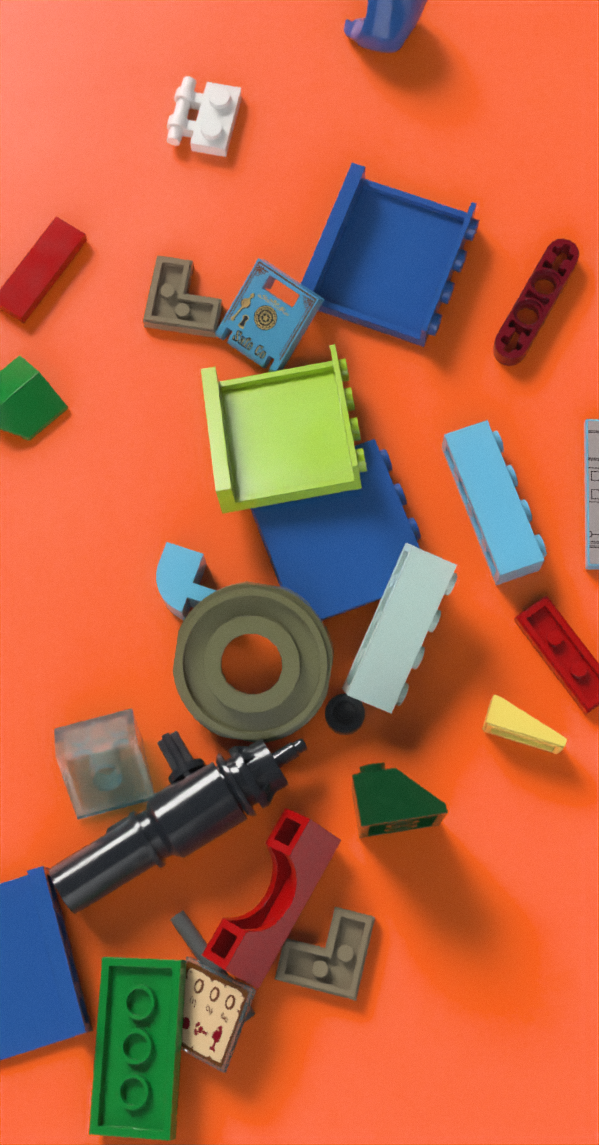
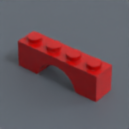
M285 808L265 843L270 852L273 867L271 882L266 894L248 913L233 918H222L202 956L259 989L341 840L311 819Z

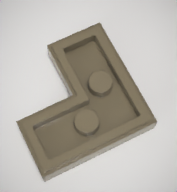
M157 255L143 318L144 327L213 338L217 337L215 333L219 327L223 302L219 298L188 294L194 269L193 260Z
M335 907L325 948L287 938L282 947L275 980L356 1000L375 917Z

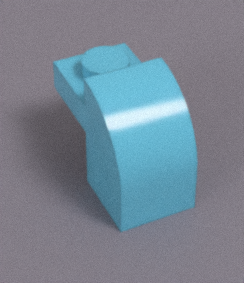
M166 542L157 566L156 583L166 607L176 617L185 620L191 607L194 608L200 601L216 590L199 585L207 565L204 554Z

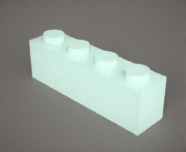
M405 543L343 684L342 689L348 696L391 714L395 705L400 706L403 703L409 688V684L405 682L411 668L417 669L424 656L425 647L422 644L428 631L432 633L440 620L441 610H438L441 600L444 595L448 596L452 592L456 584L457 573H454L456 564Z

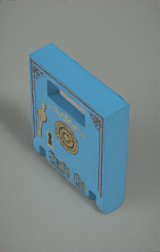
M258 258L219 325L215 336L225 340L232 330L233 332L227 341L228 345L262 368H266L273 358L274 361L269 368V372L283 370L325 299L265 259ZM275 280H278L300 296L292 307L266 289H271Z

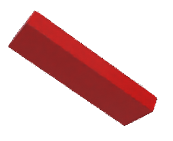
M56 216L0 288V309L20 322L25 323L86 243V234Z
M546 595L514 618V622L582 712L587 715L599 706V663Z

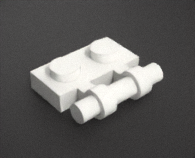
M184 77L181 87L176 89L174 97L176 106L174 114L169 116L166 128L169 132L166 141L170 145L179 146L182 136L190 137L192 151L226 157L242 98L241 88L206 82L204 94L195 92L197 81L193 77ZM189 109L199 110L196 121L187 119Z

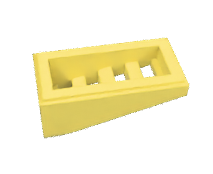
M493 695L482 728L484 732L554 754L560 753L565 748L567 738L502 697Z

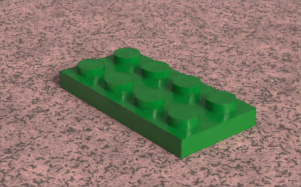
M102 957L89 1125L90 1135L167 1141L176 1139L187 960Z

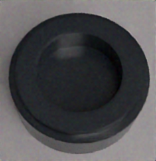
M339 694L328 702L325 709V720L333 732L340 735H350L357 732L363 725L365 709L360 700L347 694Z

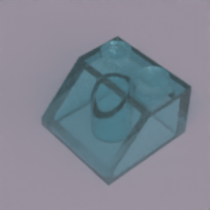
M133 708L54 728L55 758L77 820L143 803L155 794L143 740Z

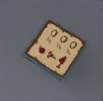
M187 956L181 1050L224 1073L227 1072L256 989Z

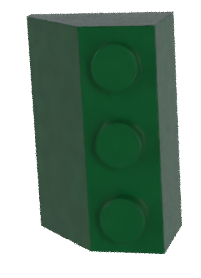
M385 763L359 767L360 773L352 775L351 792L359 838L439 826L448 813L447 806L443 801L397 768L386 769Z

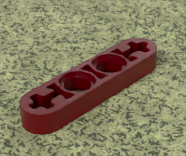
M564 238L556 239L549 244L497 333L493 345V355L501 364L513 366L525 358L574 272L579 258V249L571 240ZM561 252L567 254V259L562 261L558 272L553 270L556 256H559ZM539 280H548L554 285L555 290L551 294H540L535 289L534 284ZM523 309H530L536 313L538 320L533 324L527 325L518 319L517 314ZM514 332H517L520 336L516 349L511 350L510 353L504 351L505 344L508 345L514 336Z

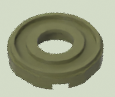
M249 581L231 584L205 597L189 612L178 631L173 664L175 685L188 711L201 725L220 737L256 742L261 738L264 743L272 742L289 736L302 728L322 706L329 690L334 658L333 643L327 626L324 625L319 615L310 606V603L296 592L286 587ZM243 634H258L268 638L277 647L282 657V671L279 680L271 689L260 694H246L236 690L227 682L222 671V656L226 646L233 639Z

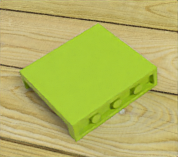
M335 344L330 345L332 361L225 381H219L216 367L201 369L215 491L222 514L362 488L360 473L367 471L363 448L355 449L354 441L361 440L357 417L349 418L348 411L355 410L351 387L343 388L342 382L349 381L346 358L338 359Z

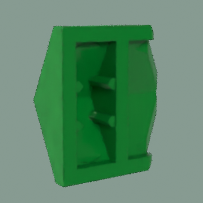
M19 355L0 371V430L21 436V438L30 441L68 409V406L42 374L22 356Z

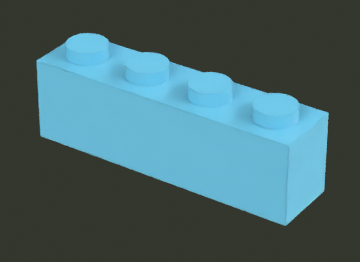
M486 420L444 434L442 451L495 585L539 571L544 562V557L547 555L546 547L542 537L539 534L534 535L529 523L532 521L530 507L525 499L520 500L515 489L518 486L517 476L512 465L506 466L501 454L504 452V446L498 431L492 432L489 422Z

